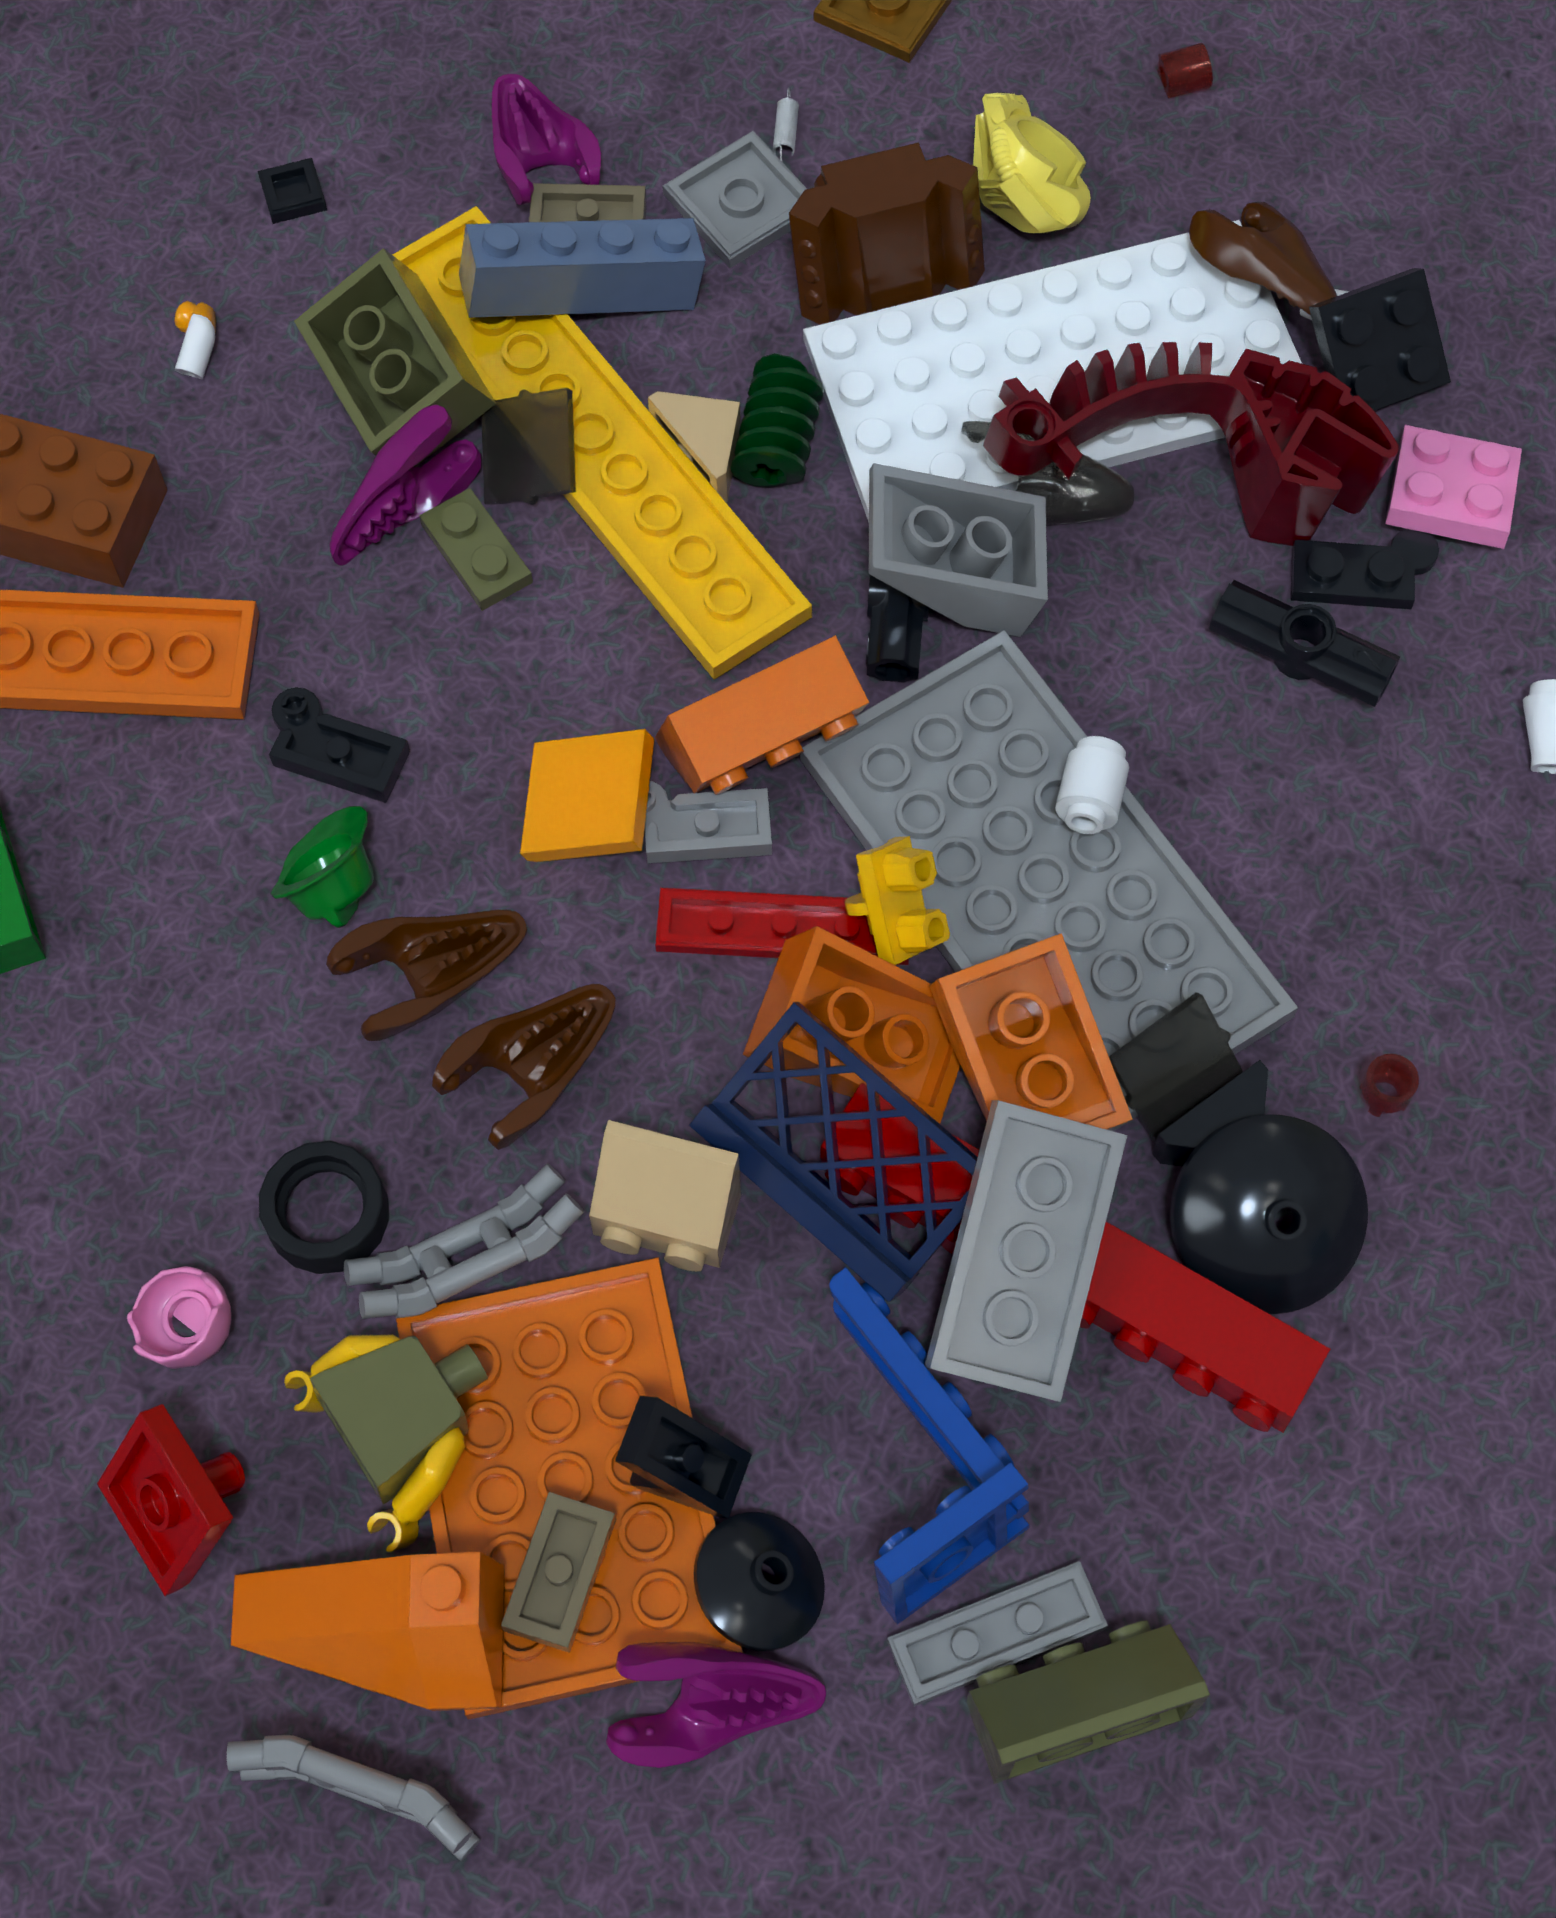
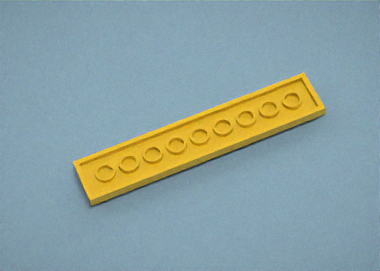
M477 206L392 254L419 276L496 402L492 406L493 410L714 680L812 618V604L568 314L468 317L459 278L466 224L491 223Z

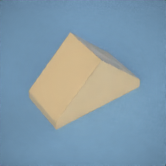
M660 391L648 397L649 412L727 503L733 475L730 467L735 457L734 450L737 439L740 437V402Z

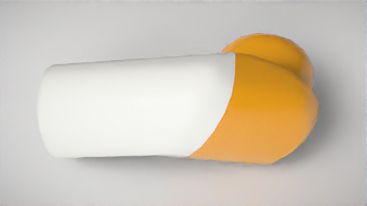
M185 301L178 306L175 313L174 321L176 327L181 332L186 333L176 362L175 371L203 379L214 347L216 315L213 308L206 303L200 302L196 305L193 302Z

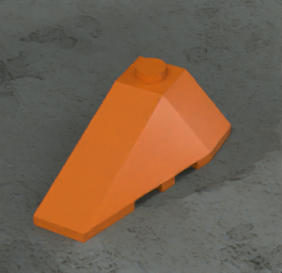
M482 1552L404 1555L234 1575L231 1646L431 1711L501 1709L503 1629L501 1624L504 1608V1565Z

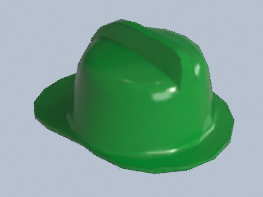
M349 806L335 811L322 819L290 850L284 862L279 880L272 889V897L275 899L286 897L304 916L311 920L325 918L336 928L345 926L357 910L360 897L368 891L374 881V872L362 844L368 823L367 811L361 806Z

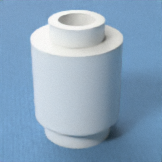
M1089 736L1081 739L1077 743L1076 748L1068 754L1055 810L1058 816L1066 822L1067 826L1076 832L1096 834L1101 830L1113 827L1117 823L1129 772V764L1125 759L1126 751L1118 742L1106 737Z

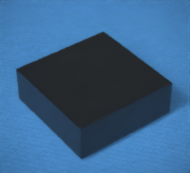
M312 158L257 171L273 224L327 211Z

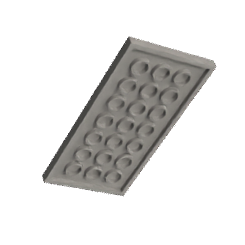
M1005 630L855 716L859 725L854 729L830 741H825L824 737L821 736L802 747L804 752L800 754L801 762L866 851L882 846L894 837L910 836L912 848L929 850L933 853L937 875L934 884L922 889L925 909H940L942 913L946 914L950 937L947 941L937 945V948L955 972L1062 933L1132 1119L1295 1017L1298 1009L1297 1005L1126 786L1117 823L1109 829L1101 830L1096 834L1079 833L1069 828L1066 822L1058 816L1055 807L1068 754L1076 748L1077 743L1087 736ZM1125 1122V1123H1123V1124H1120V1125H1117V1126H1115V1127L1109 1128V1129H1107V1130L1115 1131L1116 1129L1120 1128L1121 1126H1123V1125L1126 1124L1127 1122Z

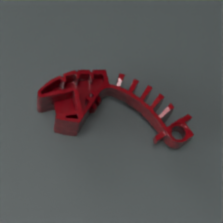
M1140 342L1127 345L1115 369L1108 349L1095 353L1085 372L1079 361L1076 360L1066 367L1052 393L1050 403L1044 399L1036 388L1029 392L1017 377L1005 380L998 397L1007 407L993 415L983 443V447L999 466L1008 473L1017 476H1029L1054 462L1064 475L1070 479L1077 470L1083 456L1077 449V446L1107 430L1130 421L1157 415L1181 413L1210 415L1220 425L1227 440L1244 521L1250 538L1293 546L1295 540L1310 541L1331 505L1352 514L1361 512L1399 450V445L1376 412L1359 395H1350L1351 388L1331 373L1326 371L1319 373L1317 367L1290 360L1281 364L1279 357L1245 349L1229 376L1212 375V343L1199 342L1193 350L1183 375H1179L1176 342H1162L1151 360L1147 376L1145 356ZM1017 434H1026V435H1029V436H1031L1035 441H1028V440L1022 439V438H1021L1019 435H1017Z

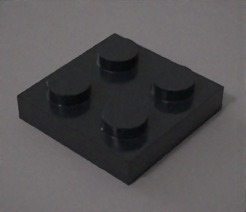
M1412 268L1309 306L1325 371L1331 373L1350 387V395H1359L1374 411L1451 382L1424 269Z

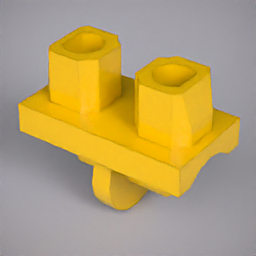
M902 836L889 839L886 844L856 854L859 868L857 876L861 893L845 900L847 914L850 916L866 915L870 934L874 936L879 958L897 965L949 939L950 932L946 914L942 913L940 909H925L922 889L934 884L937 875L931 851L912 848L910 836Z

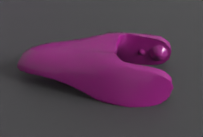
M506 74L498 77L492 89L494 154L498 167L516 203L519 205L531 203L534 186L527 179L526 173L533 168L542 166H571L575 168L583 184L599 185L601 151L599 142L592 131L581 120L557 107L525 77L518 74Z
M439 405L424 407L405 423L379 450L332 534L330 552L336 564L346 565L370 544L379 542L383 535L393 533L395 528L420 518L419 515L463 492L475 479L481 468V453L477 446L467 439L450 444L422 467H413L428 456L449 433L452 419L444 407Z
M700 1642L632 1644L618 1652L616 1670L619 1674L633 1681H670L682 1678L681 1693L665 1713L624 1719L609 1726L606 1744L614 1755L630 1764L656 1768L679 1765L703 1758L742 1736L803 1718L816 1712L825 1702L826 1689L824 1684L815 1675L804 1669Z

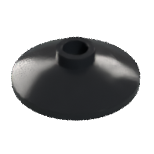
M746 1512L731 1516L729 1519L719 1523L707 1534L696 1555L694 1586L698 1602L713 1627L731 1642L755 1651L779 1650L800 1640L816 1623L824 1602L825 1583L823 1570L812 1545L799 1530L787 1521L760 1512ZM763 1563L774 1572L777 1584H771L764 1578L762 1574Z

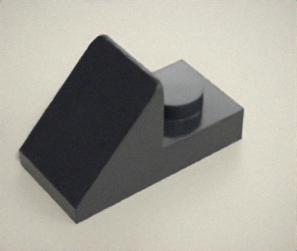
M640 1396L615 1462L633 1471L630 1484L634 1487L713 1516L729 1519L752 1454L660 1398Z

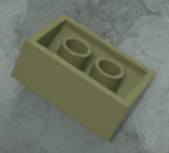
M1147 1620L1136 1622L1109 1634L1111 1644L1085 1652L1081 1642L1074 1643L1043 1655L1045 1663L1043 1667L1019 1674L1016 1665H1008L977 1677L976 1681L979 1688L969 1691L966 1703L994 1784L1193 1717L1210 1693L1205 1680L1172 1626L1169 1624L1151 1630Z

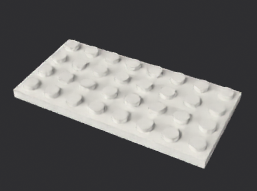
M1240 220L1232 221L1242 226ZM1189 232L803 329L805 346L817 379L821 381L825 389L823 396L868 522L869 469L873 463L1013 491H1020L1067 478L1054 462L1029 476H1017L1008 473L999 466L983 447L993 415L1007 407L998 397L1005 380L1017 377L1029 392L1036 388L1044 399L1050 403L1052 393L1068 365L1078 360L1085 372L1094 354L1108 349L1115 369L1127 345L1139 342L1145 356L1146 376L1151 360L1162 342L1177 343L1179 375L1184 374L1189 357L1199 342L1212 343V375L1229 376L1245 349L1279 357L1281 364L1289 360L1302 363L1271 291H1268L1262 285L1230 277L1214 267L1194 248ZM1165 414L1130 421L1078 445L1077 449L1083 456L1072 477L1225 438V435L1220 425L1207 414ZM1017 434V435H1019L1022 439H1025V440H1028V441H1035V440H1034L1031 436H1029V435H1026V434Z

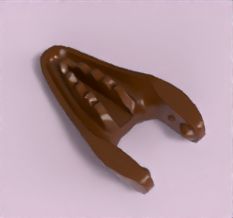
M1266 202L1247 203L1243 208L1241 216L1243 226H1239L1219 212L1211 209L1197 211L1193 215L1189 235L1194 248L1206 261L1228 276L1262 285L1268 291L1276 292L1279 299H1288L1290 305L1298 306L1309 315H1311L1309 306L1337 296L1333 285L1321 268L1302 232Z
M491 910L441 917H395L361 925L345 935L330 951L326 965L333 975H342L387 960L396 964L404 972L410 986L414 990L416 999L401 1002L377 1014H372L361 1026V1032L367 1041H381L436 1015L470 990L518 948L526 935L527 927L523 917L511 910Z
M590 984L576 988L529 1009L487 1021L458 1037L444 1052L435 1069L432 1087L441 1095L455 1091L462 1083L483 1067H494L508 1074L525 1090L529 1097L502 1120L496 1121L492 1125L488 1141L498 1150L508 1147L534 1126L552 1108L569 1086L606 1030L615 1009L616 998L607 987L601 984Z

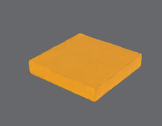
M646 729L534 743L520 854L527 861L543 862L642 851L654 738Z

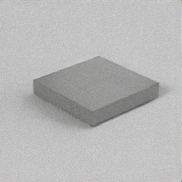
M752 131L664 184L663 195L684 218H694L698 234L729 268H732L791 231L789 212L807 188L761 138Z

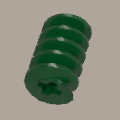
M774 353L763 356L755 363L753 370L754 378L751 380L748 391L749 398H747L743 412L745 417L742 418L739 429L740 437L737 439L734 450L735 457L730 467L735 478L756 487L796 484L804 479L807 469L804 462L809 458L811 452L809 442L813 440L816 430L813 422L818 418L820 412L818 402L822 400L825 390L821 381L812 374H809L807 368L800 361L790 356Z

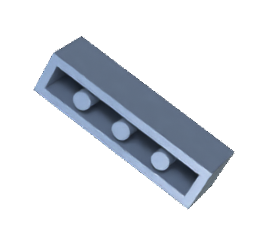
M694 218L466 224L459 278L469 318L694 310L706 260Z

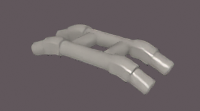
M547 1163L525 1186L521 1184L509 1197L498 1201L497 1206L412 1247L408 1248L406 1245L396 1251L377 1253L375 1257L345 1260V1282L347 1286L379 1283L380 1286L399 1284L393 1285L392 1289L360 1292L359 1309L362 1319L393 1315L396 1318L422 1315L436 1308L437 1303L526 1260L531 1262L544 1256L563 1239L562 1234L584 1213V1210L566 1193L544 1216L539 1215L528 1227L516 1232V1236L512 1238L508 1229L513 1231L530 1222L544 1208L543 1203L565 1183L564 1178L558 1171ZM484 1241L488 1250L453 1267L451 1266L447 1258ZM422 1270L427 1277L426 1280L422 1277L412 1283L400 1284L421 1275L420 1271Z
M294 1735L264 1736L263 1740L228 1742V1770L240 1771L241 1781L298 1779L423 1825L461 1862L465 1860L481 1841L473 1833V1830L457 1816L458 1812L429 1784L412 1778L409 1781L311 1746V1741Z

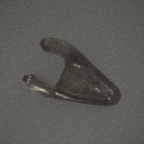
M992 420L963 422L961 433L966 435L971 442L980 443L985 440ZM1017 434V435H1019L1022 439H1025V440H1028V441H1035V440H1034L1031 436H1029V435H1026V434ZM1083 454L1077 470L1070 479L1052 462L1034 474L1018 476L1015 489L1018 492L1045 497L1046 526L1114 518L1128 512L1133 506L1135 497L1134 488L1129 481L1114 470Z

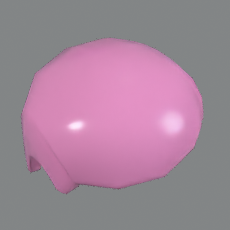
M184 1266L162 1270L143 1285L133 1310L127 1315V1321L136 1342L133 1349L138 1355L171 1369L201 1365L218 1353L229 1335L231 1306L223 1286L216 1277L201 1269ZM172 1317H176L195 1332L196 1335L191 1337L180 1336L173 1328Z

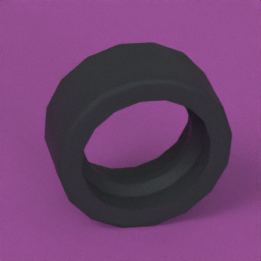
M333 1141L305 1143L285 1153L267 1172L259 1192V1218L276 1252L295 1268L316 1274L343 1272L345 1260L366 1258L381 1243L389 1222L388 1196L372 1162L354 1147ZM335 1172L346 1175L357 1184L362 1194L363 1211L359 1222L347 1234L331 1242L312 1243L302 1240L291 1230L286 1220V1203L291 1191L302 1180L316 1173Z

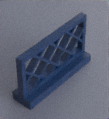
M794 1002L714 1101L711 1104L705 1105L689 1124L692 1129L713 1147L738 1153L739 1168L744 1175L888 1302L900 1296L920 1274L918 1272L962 1221L969 1190L961 1199L935 1201L932 1162L957 1161L973 1175L978 1158L800 1002ZM797 1024L817 1040L819 1067L785 1070L783 1041ZM829 1051L845 1065L831 1066ZM772 1055L773 1071L758 1072ZM855 1073L867 1083L869 1111L835 1113L831 1074ZM820 1075L823 1114L789 1116L786 1078ZM774 1079L777 1117L755 1119L735 1099L751 1080ZM879 1094L896 1109L881 1110ZM905 1116L918 1128L920 1154L885 1157L881 1118ZM870 1119L873 1158L839 1160L835 1121ZM824 1122L827 1161L804 1162L792 1151L790 1125ZM765 1126H778L779 1139L766 1129ZM930 1139L941 1147L945 1153H931ZM921 1163L924 1201L889 1204L885 1165ZM874 1166L877 1204L854 1206L842 1195L840 1168ZM828 1169L829 1183L814 1170ZM952 1209L937 1227L936 1210ZM925 1211L927 1240L913 1256L908 1254L892 1239L890 1213ZM864 1214H878L879 1227Z

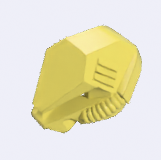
M998 92L985 94L982 98L984 112L976 115L973 157V166H976L978 169L979 196L983 205L1018 230L1026 233H1049L1079 224L1089 209L1091 199L1090 191L1080 177L1086 165L1082 154L1070 140L1043 120L1031 116L1029 105L1023 95Z

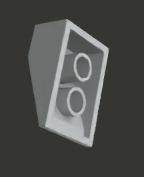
M873 463L869 469V574L964 627L996 633L1005 630L1008 635L1021 637L1048 600L1046 499L1043 496Z

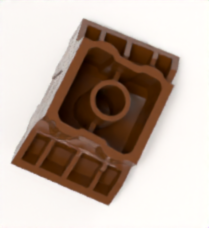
M919 142L821 166V174L817 177L814 188L804 190L789 212L801 316L820 325L836 321L843 310L857 316L940 295L946 284L958 290L976 286L985 271L977 167L950 155L925 160Z

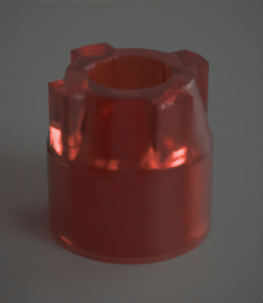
M1203 43L1158 55L1157 72L1168 99L1212 87V66L1207 49Z
M1384 1054L1374 1059L1360 1084L1364 1100L1370 1107L1368 1112L1373 1116L1380 1117L1381 1114L1405 1111L1419 1085L1418 1071L1411 1061L1401 1055ZM1382 1082L1389 1083L1396 1089L1397 1096L1385 1095L1375 1085Z

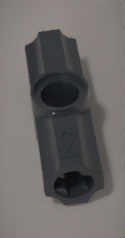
M870 575L867 617H871L866 655L867 675L875 677L879 681L905 683L909 680L918 679L923 621H928L929 607Z
M1233 580L1231 584L1229 583L1209 626V630L1273 659L1279 671L1289 678L1297 680L1314 678L1374 707L1383 696L1400 660V656L1337 628L1331 614L1320 606L1301 604L1292 607L1236 580ZM1294 640H1306L1312 643L1314 646L1305 647L1299 645Z

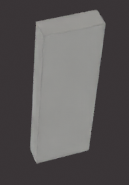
M1078 1561L887 1638V1642L913 1707L977 1682L976 1678L984 1673L1008 1665H1019L1107 1629L1108 1625L1081 1562Z

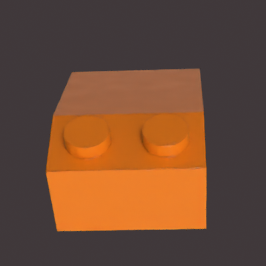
M818 926L785 940L743 1052L744 1056L750 1057L794 1002H800L939 1124L941 1123L960 1068V1063L951 1046L929 987L931 983ZM797 1024L783 1041L785 1070L819 1067L817 1040ZM829 1051L831 1066L845 1065ZM772 1055L764 1064L773 1069ZM855 1073L831 1074L834 1092L852 1097L861 1083L867 1086V1083ZM820 1075L791 1077L821 1087Z
M1062 933L941 977L929 985L951 1046L986 1121L992 1100L1003 1101L1106 1130L1133 1120Z

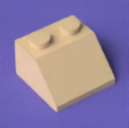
M608 1120L604 1132L589 1214L593 1235L601 1236L600 1242L602 1245L619 1253L635 1255L638 1254L640 1247L665 1253L664 1260L667 1263L683 1270L701 1271L704 1264L720 1268L741 1198L739 1154Z

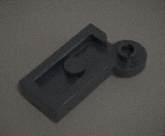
M1410 529L1398 532L1393 538L1391 546L1295 540L1292 548L1291 601L1411 610L1415 601V575L1424 574L1435 565L1439 554L1438 542L1429 533Z
M295 687L287 689L276 697L271 711L274 723L281 732L269 753L273 766L387 803L410 753L406 739L326 713L322 715L319 699L313 692L305 688Z

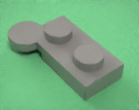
M650 781L644 828L647 863L772 855L768 788L732 790L717 795L714 792L678 794L673 800H668L666 791L661 785Z

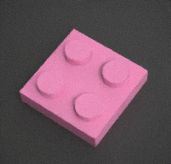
M1405 425L1400 440L1385 524L1504 549L1511 529L1522 449Z

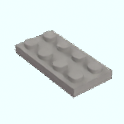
M992 1100L925 1367L1061 1402L1127 1135L1003 1101Z

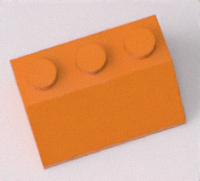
M835 635L668 715L656 734L655 740L666 758L694 794L711 786L714 794L717 795L746 781L749 778L745 771L746 768L765 759L770 768H773L804 752L800 742L822 733L825 741H830L854 729L859 725L855 716L870 702Z

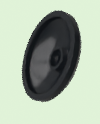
M1258 1114L1239 1118L1223 1125L1208 1135L1193 1150L1183 1165L1176 1180L1171 1202L1173 1239L1184 1266L1268 1314H1282L1300 1310L1314 1304L1332 1292L1354 1266L1362 1249L1368 1224V1203L1364 1182L1347 1150L1338 1140L1317 1125L1306 1120L1280 1114ZM1288 1207L1293 1215L1292 1223L1286 1230L1279 1231L1275 1226V1216L1279 1210Z

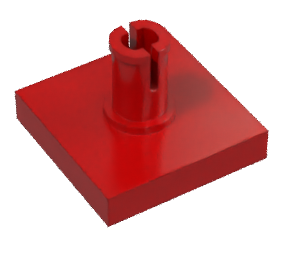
M161 1404L139 1413L97 1485L164 1596L180 1590L192 1581L234 1517L222 1499L241 1491L240 1488L245 1484V1474L240 1461L230 1452H225L200 1463L167 1409Z

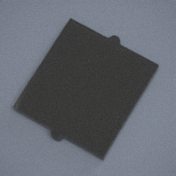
M566 387L531 393L523 389L516 397L494 400L496 404L482 414L484 504H506L524 501L534 505L537 503L538 498L576 492L572 390Z
M1197 992L1109 1056L1116 1077L1126 1093L1124 1098L1128 1107L1136 1111L1151 1140L1155 1143L1160 1132L1243 1072L1228 1044L1231 1038L1230 1033L1219 1027L1203 995Z

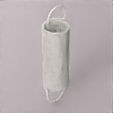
M789 88L787 90V98L777 102L773 152L776 154V148L778 146L781 147V161L782 146L780 144L790 146L792 148V155L795 150L799 104L795 100L788 98V92L789 97H791Z

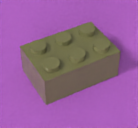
M384 248L294 320L367 447L374 455H377L387 441L421 409L432 405L444 407L452 419L451 429L442 442L428 456L413 466L417 467L496 404L419 276Z

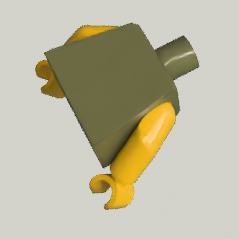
M349 1335L316 1360L311 1366V1372L297 1370L289 1372L285 1377L284 1384L287 1389H298L302 1386H307L305 1399L301 1403L296 1404L294 1410L312 1413L325 1411L381 1503L384 1505L392 1500L393 1509L375 1513L369 1518L367 1528L370 1534L379 1532L390 1521L395 1527L396 1534L393 1542L387 1546V1552L403 1549L414 1543L419 1532L418 1521L422 1519L444 1490L465 1448L464 1436L468 1432L466 1415L457 1398L486 1381L488 1376L478 1357L468 1344L434 1364L416 1336L399 1339L395 1335Z

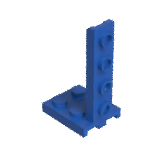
M845 1267L831 1278L829 1284L831 1295L834 1298L833 1310L836 1317L969 1485L963 1486L948 1495L936 1508L935 1513L938 1516L916 1532L912 1527L904 1528L889 1538L880 1548L879 1555L881 1557L874 1561L880 1601L898 1625L1029 1529V1524L1023 1517V1515L1029 1512V1502L1022 1495L1028 1489V1483L1014 1467L1011 1457L997 1438L992 1434L982 1438L969 1422L968 1418L972 1416V1412L958 1389L950 1382L941 1386L925 1367L927 1353L917 1338L910 1331L900 1335L886 1317L891 1312L884 1298L868 1283L865 1282L860 1285Z

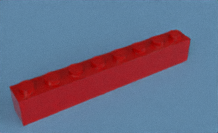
M861 1083L843 1112L869 1111L868 1091L865 1084ZM879 1094L881 1110L896 1109ZM905 1116L881 1118L885 1157L920 1154L918 1128ZM870 1119L836 1121L839 1160L873 1158ZM953 1135L978 1157V1148ZM930 1139L931 1153H945L941 1147ZM825 1140L820 1146V1161H827ZM957 1161L932 1162L935 1201L961 1199L970 1189L973 1175ZM921 1163L885 1165L889 1204L924 1201ZM874 1166L840 1168L841 1190L843 1192L857 1196L862 1190L877 1199ZM826 1169L825 1177L829 1181L828 1169ZM952 1209L936 1210L937 1227ZM925 1211L890 1213L892 1220L907 1228H915L918 1223L926 1227ZM1108 1222L1105 1223L1080 1327L1088 1329L1093 1323L1116 1336L1113 1340L1114 1345L1127 1356L1144 1363L1149 1362L1152 1357L1175 1370L1173 1379L1193 1394L1208 1397L1210 1392H1213L1235 1405L1232 1410L1234 1415L1248 1426L1263 1432H1268L1272 1426L1284 1433L1331 1349ZM961 1223L941 1245L952 1255Z

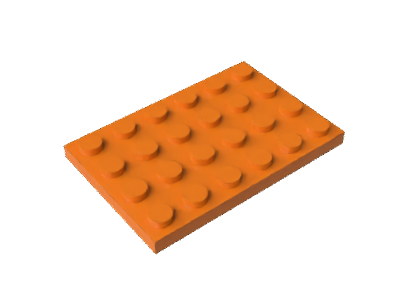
M659 1258L438 1304L436 1308L422 1315L396 1318L399 1339L416 1336L434 1364L468 1344L478 1357L488 1376L486 1381L457 1398L466 1415L468 1432L464 1436L465 1448L444 1490L429 1508L437 1553L482 1552L504 1565L503 1618L549 1492L613 1512L616 1516L613 1531L570 1653L503 1631L501 1709L464 1710L468 1720L639 1682L621 1676L616 1670L618 1652L632 1644L700 1642L743 1653L741 1646L725 1638L709 1622L701 1609L695 1592L694 1563L702 1541L716 1526L714 1516L634 1487L630 1484L633 1471L615 1462L640 1396L658 1397L692 1418Z

